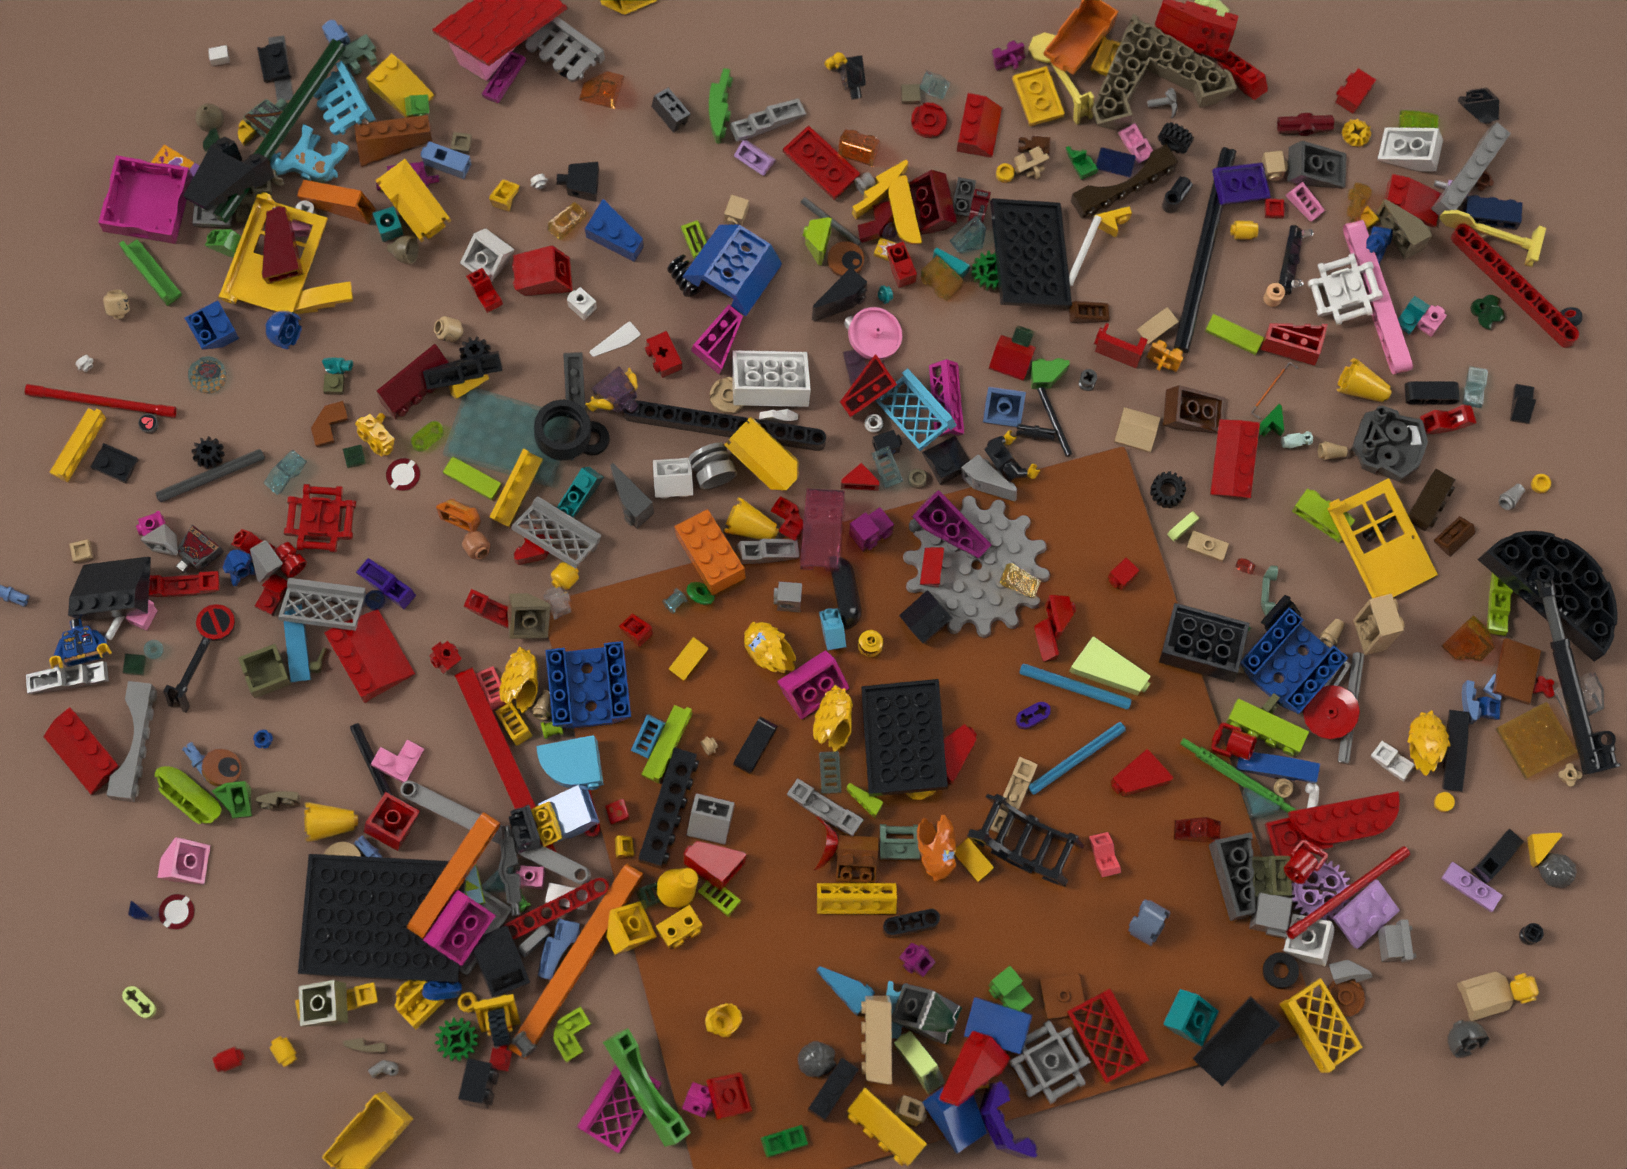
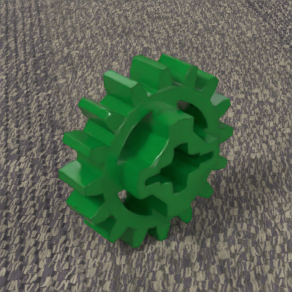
M988 250L987 255L980 253V259L975 258V263L972 264L971 268L973 269L971 276H976L974 282H980V288L984 285L987 291L989 287L996 291V286H999L995 252L991 254Z
M454 1017L452 1018V1023L446 1020L445 1027L439 1026L441 1033H435V1036L439 1038V1040L435 1041V1045L441 1046L437 1051L439 1053L444 1051L443 1058L450 1056V1061L453 1062L455 1057H457L458 1061L461 1062L463 1056L469 1058V1052L475 1053L473 1046L479 1045L475 1042L479 1035L473 1034L477 1030L475 1027L469 1028L471 1026L470 1021L464 1024L463 1018H460L459 1022H457ZM453 1027H460L458 1030L455 1031L450 1030ZM467 1032L470 1034V1043L466 1042L465 1036L468 1034ZM459 1035H461V1042H456L454 1044L453 1037H459ZM444 1036L448 1038V1044L446 1045V1048L444 1045ZM456 1049H464L460 1053H453Z

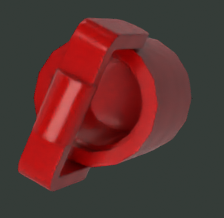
M1221 723L1218 730L1214 733L1211 748L1214 753L1226 757L1233 755L1249 761L1253 754L1257 737L1241 732L1242 729L1239 727ZM1224 728L1232 731L1226 751L1216 748Z
M1301 840L1291 852V859L1283 868L1284 873L1293 882L1304 884L1314 871L1318 872L1326 863L1328 854L1315 844ZM1302 846L1321 856L1322 860L1318 863L1317 859L1310 852L1301 849Z

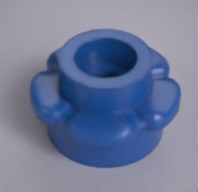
M260 730L253 737L254 744L257 748H268L271 745L273 736L267 730Z

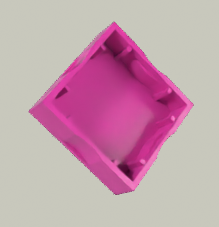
M116 155L110 176L109 190L104 199L98 222L102 231L176 244L187 202L183 195L193 178L190 169L165 163H149L141 159Z

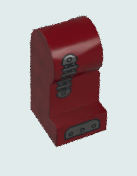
M975 189L967 224L982 227L991 192Z

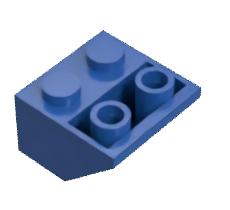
M218 300L185 317L202 350L223 348L239 339Z

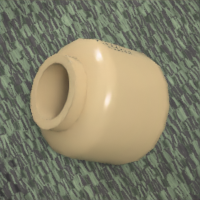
M122 290L108 291L107 295L103 298L106 314L113 316L114 319L125 317L124 314L130 310L128 295L123 293Z
M443 316L435 322L434 332L438 339L453 343L462 336L463 328L458 319Z

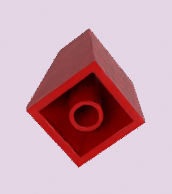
M553 245L513 255L512 269L515 279L513 285L517 292L524 296L573 291L570 257Z

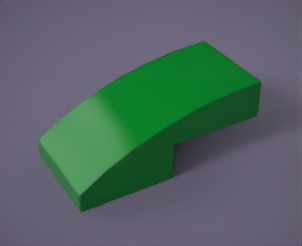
M802 1125L761 1138L766 1158L808 1145Z

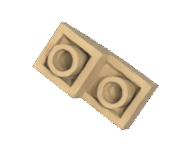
M1167 307L1139 327L1137 331L1143 338L1148 339L1147 343L1150 344L1179 321Z

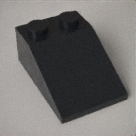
M850 267L813 305L812 320L816 322L852 309L857 304H862L866 299L867 281Z

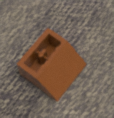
M839 835L836 881L875 883L878 837Z

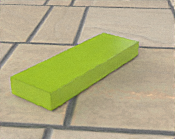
M1215 314L1212 315L1205 332L1256 355L1264 337Z
M453 456L443 470L444 475L491 501L502 486L497 480Z

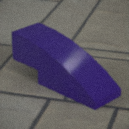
M369 558L356 571L361 578L402 609H405L416 596L410 587Z

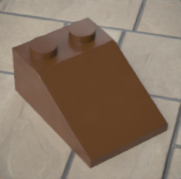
M1181 385L1166 390L1163 426L1178 430L1217 434L1219 419H1224L1225 397Z

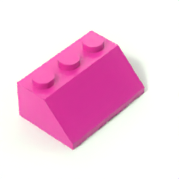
M826 650L777 681L784 696L801 720L819 709L825 693L830 691L834 685L841 689H849L836 660Z
M456 890L423 941L462 966L496 915L467 895Z

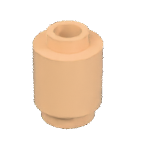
M1279 283L1270 284L1264 294V302L1270 307L1278 306L1285 295L1284 287Z

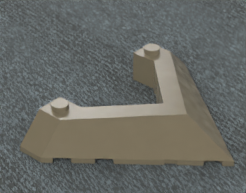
M1133 14L1096 102L1093 105L1092 112L1097 126L1111 130L1130 126L1133 114L1129 102L1147 71L1192 91L1199 108L1218 103L1236 91L1237 87L1231 72L1226 69L1222 70L1213 61L1204 56L1197 55L1193 52V49L1170 35L1162 33L1160 29L1150 23H1144L1138 16Z

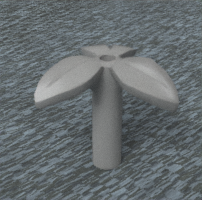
M1169 88L1165 92L1167 97L1147 101L1148 108L1169 104L1172 106L1171 118L1176 114L1177 97L1173 88Z

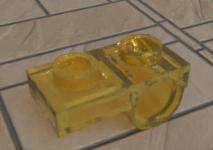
M1355 182L1352 189H1349L1348 200H1351L1350 206L1347 208L1349 223L1360 219L1361 207L1367 204L1372 195V190L1368 185ZM1358 194H1363L1365 198L1360 197Z
M1008 563L1005 566L999 583L1006 588L1016 589L1029 598H1034L1041 580L1013 563Z

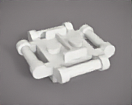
M1353 253L1349 254L1346 258L1330 263L1317 264L1321 278L1311 279L1307 283L1312 290L1318 310L1316 312L1318 317L1332 314L1336 325H1340L1342 322L1353 318L1373 315L1369 302L1381 299L1383 294L1379 290L1372 262H1366L1358 266ZM1351 264V269L1345 268L1335 271L1328 276L1326 274V271ZM1366 272L1372 291L1369 295L1366 293L1360 273ZM1318 286H1324L1329 307L1324 306ZM1363 306H1364V308L1357 309V310H1354V311H1351V312L1344 313V314H1341V315H1340V313L1347 312V311H1350V310H1353V309L1360 308V307H1363Z

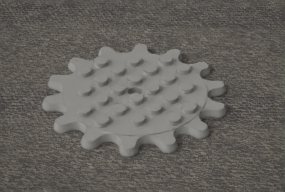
M966 496L962 500L960 512L992 544L980 558L968 554L925 531L923 528L916 530L914 533L921 541L920 549L906 551L903 555L904 562L915 566L918 570L917 576L907 582L906 589L910 593H925L928 590L953 617L947 624V630L952 634L960 632L964 624L972 623L976 627L977 634L982 638H986L991 633V624L997 620L1004 622L1008 628L1014 629L1019 625V619L1016 615L1018 607L1027 606L1031 609H1036L1040 605V599L1032 592V586L1036 582H1046L1050 578V572L1046 568L1037 566L1035 563L1036 556L1045 552L1046 543L1043 540L1031 541L1026 537L1025 531L1031 524L1028 516L1021 515L1015 520L1007 519L1004 515L1006 505L1002 500L993 501L991 507L987 510L979 509L976 499L972 496ZM928 547L944 548L939 588L920 585L924 550ZM974 561H979L982 564V568L975 570L971 564Z

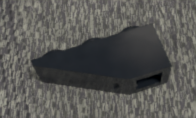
M1509 828L1471 871L1485 884L1488 883L1505 866L1524 841Z

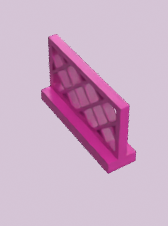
M615 1064L578 1123L577 1128L619 1153L644 1111L642 1108L632 1111L630 1099H634L635 1096L629 1097L628 1084ZM649 1076L652 1083L655 1084V1088L658 1090L661 1083L653 1077ZM621 1079H623V1084L618 1085ZM624 1086L626 1098L615 1100L614 1090L617 1087ZM627 1100L630 1112L618 1115L616 1103ZM613 1104L616 1115L604 1118L603 1108L605 1105ZM637 1112H638V1114H637L636 1117L634 1118V1117H633V1113H637ZM601 1113L602 1119L596 1120ZM630 1114L631 1125L621 1129L619 1117ZM616 1118L619 1129L607 1132L605 1120ZM602 1121L605 1133L596 1135L590 1131L595 1122ZM627 1130L623 1136L622 1131ZM620 1133L621 1141L617 1147L609 1142L608 1134ZM604 1135H605V1136H606V1140H604V1139L601 1138L600 1136H604Z

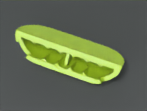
M169 766L156 769L155 777H157L160 786L158 788L160 793L190 819L198 824H210L219 817L221 807L218 801L184 772Z

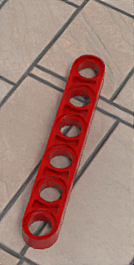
M602 877L596 878L506 923L504 926H515L517 933L512 939H517L606 894L610 887L609 882ZM597 881L605 883V890L603 892L596 891L595 883ZM579 890L587 892L588 897L585 901H580L577 898ZM563 898L570 902V907L567 910L560 908L559 903ZM545 907L552 910V916L549 919H545L542 916V910ZM527 916L533 917L535 921L534 926L531 928L526 927L524 924Z

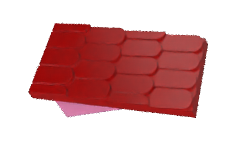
M473 0L464 5L455 14L449 15L432 31L448 41L461 66L488 81L517 45L568 8L560 0Z

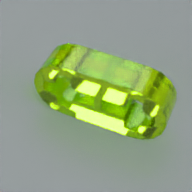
M437 421L428 423L412 436L411 444L413 448L419 452L429 448L443 436V426ZM431 428H438V433H432ZM417 439L423 440V443H424V444H423V445L417 444V441H416V440H417Z

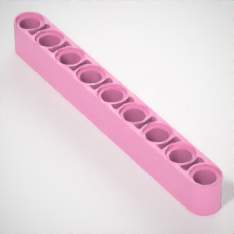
M1363 220L1344 224L1343 232L1350 253H1354L1358 266L1366 262L1373 263V272L1379 290L1383 294L1381 299L1369 303L1373 311L1372 318L1390 371L1393 375L1410 371L1413 368L1412 360L1375 252L1370 253V250L1366 249V241L1369 237L1366 225ZM1366 272L1360 273L1366 293L1369 295L1372 291Z

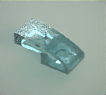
M1469 366L1463 405L1477 408L1482 407L1484 389L1487 385V369Z

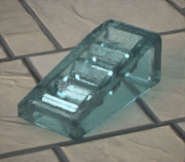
M889 446L871 453L884 488L903 481ZM887 453V457L878 460V456ZM890 461V464L881 467V463ZM892 467L893 471L884 474L883 470ZM895 475V478L887 481L886 477Z
M839 751L820 752L819 763L822 794L841 793ZM824 759H835V762H824ZM824 767H835L836 770H824ZM825 775H836V778H825ZM825 783H837V786L825 787Z

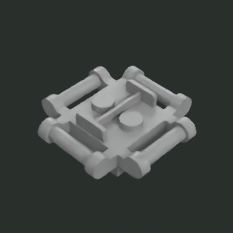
M1050 1021L1045 1022L1044 1026L1027 1035L1022 1054L1009 1061L1010 1066L1014 1067L1025 1086L1028 1097L1043 1090L1048 1102L1052 1104L1058 1097L1078 1086L1082 1087L1086 1084L1078 1069L1088 1065L1091 1061L1084 1055L1072 1034L1074 1031L1071 1027L1057 1033ZM1046 1033L1050 1034L1051 1037L1027 1050L1025 1045ZM1066 1037L1068 1043L1070 1044L1072 1050L1074 1051L1076 1057L1079 1060L1078 1063H1075L1073 1057L1071 1056L1069 1050L1067 1049L1065 1043L1062 1040L1063 1038ZM1026 1060L1039 1085L1033 1086L1020 1062ZM1071 1073L1073 1074L1075 1079L1051 1092L1050 1085Z

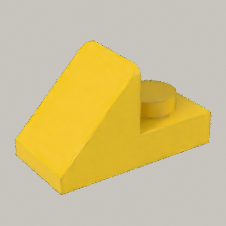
M502 179L489 196L492 206L509 212L512 199L518 193L520 185Z
M1130 206L1097 214V216L1102 218L1098 228L1113 237H1117L1118 227L1116 223L1121 225L1130 220L1132 214Z

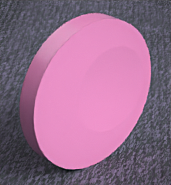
M870 307L859 311L854 316L848 328V337L854 350L862 357L871 360L876 354L880 360L891 357L899 348L902 341V329L898 320L890 312L882 308Z

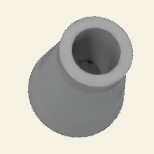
M1516 484L1500 495L1499 505L1505 510L1514 509L1525 492V488L1521 484Z

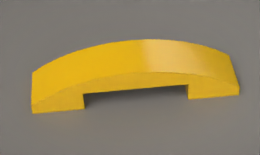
M374 982L346 990L347 1011L378 1003ZM298 999L295 1000V1004L297 1009L298 1020H300V1008Z

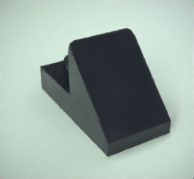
M1515 384L1510 421L1530 423L1536 399H1533L1534 387Z

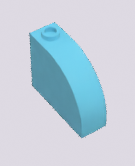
M594 735L536 746L542 768L557 784L570 789L577 785L586 786L588 790H595L599 786L604 785L598 741Z

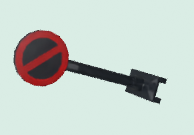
M219 604L208 605L197 615L196 627L203 638L180 683L177 684L176 688L166 685L163 691L169 707H172L175 702L181 705L183 712H187L189 708L186 697L187 687L212 640H222L234 630V614L226 606Z

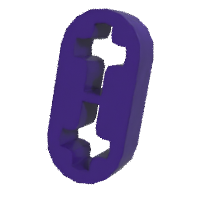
M1038 702L1022 710L1016 717V725L1020 729L1025 730L1046 720L1050 714V706L1045 702ZM1038 707L1046 709L1044 715L1039 713L1035 716L1034 713L1038 711ZM1021 716H1024L1025 718L1029 716L1032 717L1028 720V724L1020 722L1022 718Z

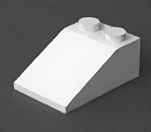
M1385 128L1378 161L1416 171H1436L1443 143L1439 128Z

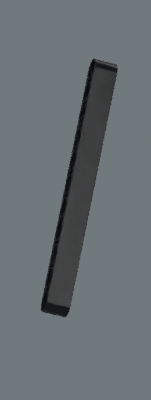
M631 400L623 407V416L630 422L731 437L745 422L750 423L747 421L749 419L747 417ZM629 408L636 409L634 413L627 412ZM647 411H653L655 413L653 416L645 415ZM666 414L673 415L671 419L664 418ZM684 417L692 418L690 422H684L682 419ZM754 419L782 446L820 451L826 445V434L821 429ZM703 420H709L711 423L708 425H703L701 422ZM724 422L729 424L727 428H722L719 425ZM782 431L785 435L778 437L776 433ZM801 434L804 438L797 440L794 436ZM815 437H819L822 439V441L820 443H816L813 441V439Z

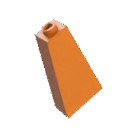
M303 180L302 185L298 189V198L301 201L311 202L314 208L365 224H370L376 209L361 190Z

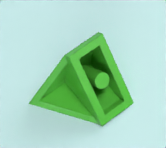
M246 781L225 783L212 790L213 794L229 811L232 818L252 816L251 787Z

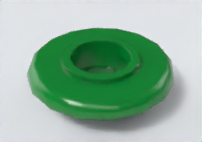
M692 582L687 586V594L695 602L703 605L714 602L715 595L710 593L704 583Z

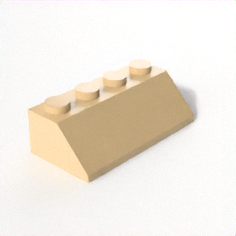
M865 996V1002H861V1014H865V1022H861V1033L865 1034V1042L861 1043L862 1054H865V1062H862V1074H865L868 1081L892 1084L891 1000L889 996Z

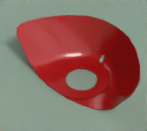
M818 816L816 818L826 827L827 839L823 855L814 871L824 867L835 854L839 843L836 832Z

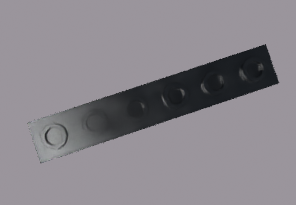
M674 747L638 858L639 863L662 869L663 864L667 865L670 856L667 853L668 847L674 844L676 835L673 832L675 827H679L682 816H679L681 808L685 809L688 799L685 795L687 790H691L694 779H691L693 771L697 772L700 761L697 760V754ZM679 768H685L687 773L684 776H679L676 771ZM678 786L681 788V792L679 794H672L670 792L671 788ZM669 804L675 806V810L672 813H667L664 810ZM662 823L669 825V829L665 832L658 829ZM655 842L663 843V848L661 850H654L652 845Z

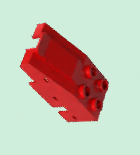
M1163 0L1154 25L1162 33L1170 35L1193 49L1194 52L1225 60L1239 15L1225 12L1223 17L1216 15L1218 9L1191 1H1186L1185 4L1174 0Z

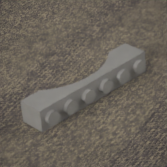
M1497 122L1491 126L1478 142L1477 147L1464 167L1440 195L1431 209L1439 216L1444 211L1457 210L1511 133Z
M128 681L125 701L133 717L134 735L131 749L125 761L110 776L107 796L112 800L134 802L135 797L139 795L140 787L138 780L143 774L142 758L145 759L147 748L145 747V742L150 737V728L148 726L149 721H152L154 715L152 705L157 699V690L149 683Z

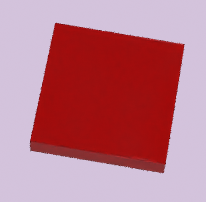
M741 1072L706 1080L717 1120L752 1112Z

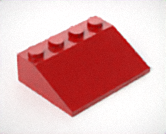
M378 609L361 615L356 631L331 628L324 632L364 703L415 675ZM350 619V620L345 621V622H346V623H353V619Z

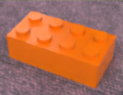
M708 509L674 526L678 541L712 595L746 579L745 568Z

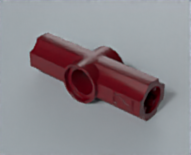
M1307 112L1297 116L1278 117L1277 132L1279 134L1298 133L1300 136H1309L1315 132H1333L1334 117L1333 115L1313 116L1312 113Z

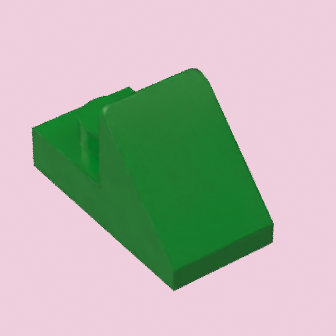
M1278 404L1260 423L1258 439L1261 436L1265 437L1271 429L1280 437L1284 432L1282 405Z

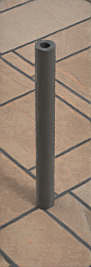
M806 197L801 200V204L819 218L830 217ZM832 218V228L850 242L860 246L861 241Z

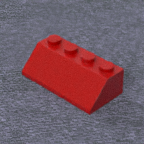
M1219 419L1210 490L1211 495L1244 499L1251 498L1260 422Z
M71 707L53 720L43 736L91 795L108 783L110 776L120 767Z

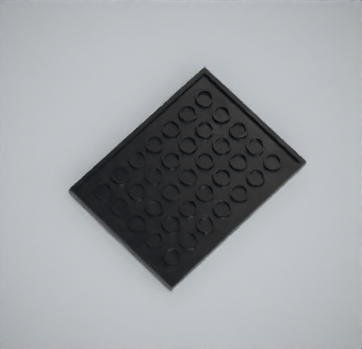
M309 854L298 974L458 983L460 965L407 929L410 920L449 861ZM467 878L459 888V891L463 894H466Z

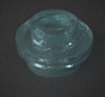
M157 640L148 641L143 649L144 654L149 659L159 658L164 650L163 645ZM153 647H157L155 653H151Z

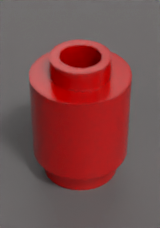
M236 1046L219 1052L217 1056L213 1057V1063L218 1072H226L243 1065L242 1060H245L241 1048L237 1049Z

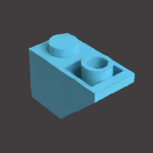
M828 608L824 611H819L827 650L846 647L844 626L838 608Z

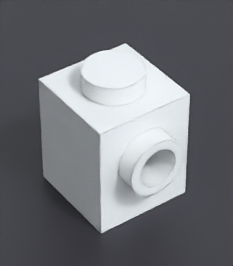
M581 287L573 290L567 297L568 307L583 320L597 309L596 301Z

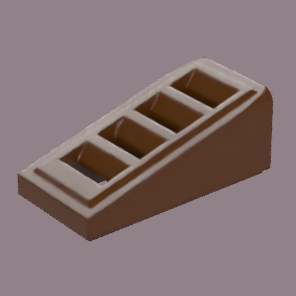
M1073 301L1072 306L1069 308L1070 323L1109 322L1108 303ZM1099 308H1101L1102 316H1099Z

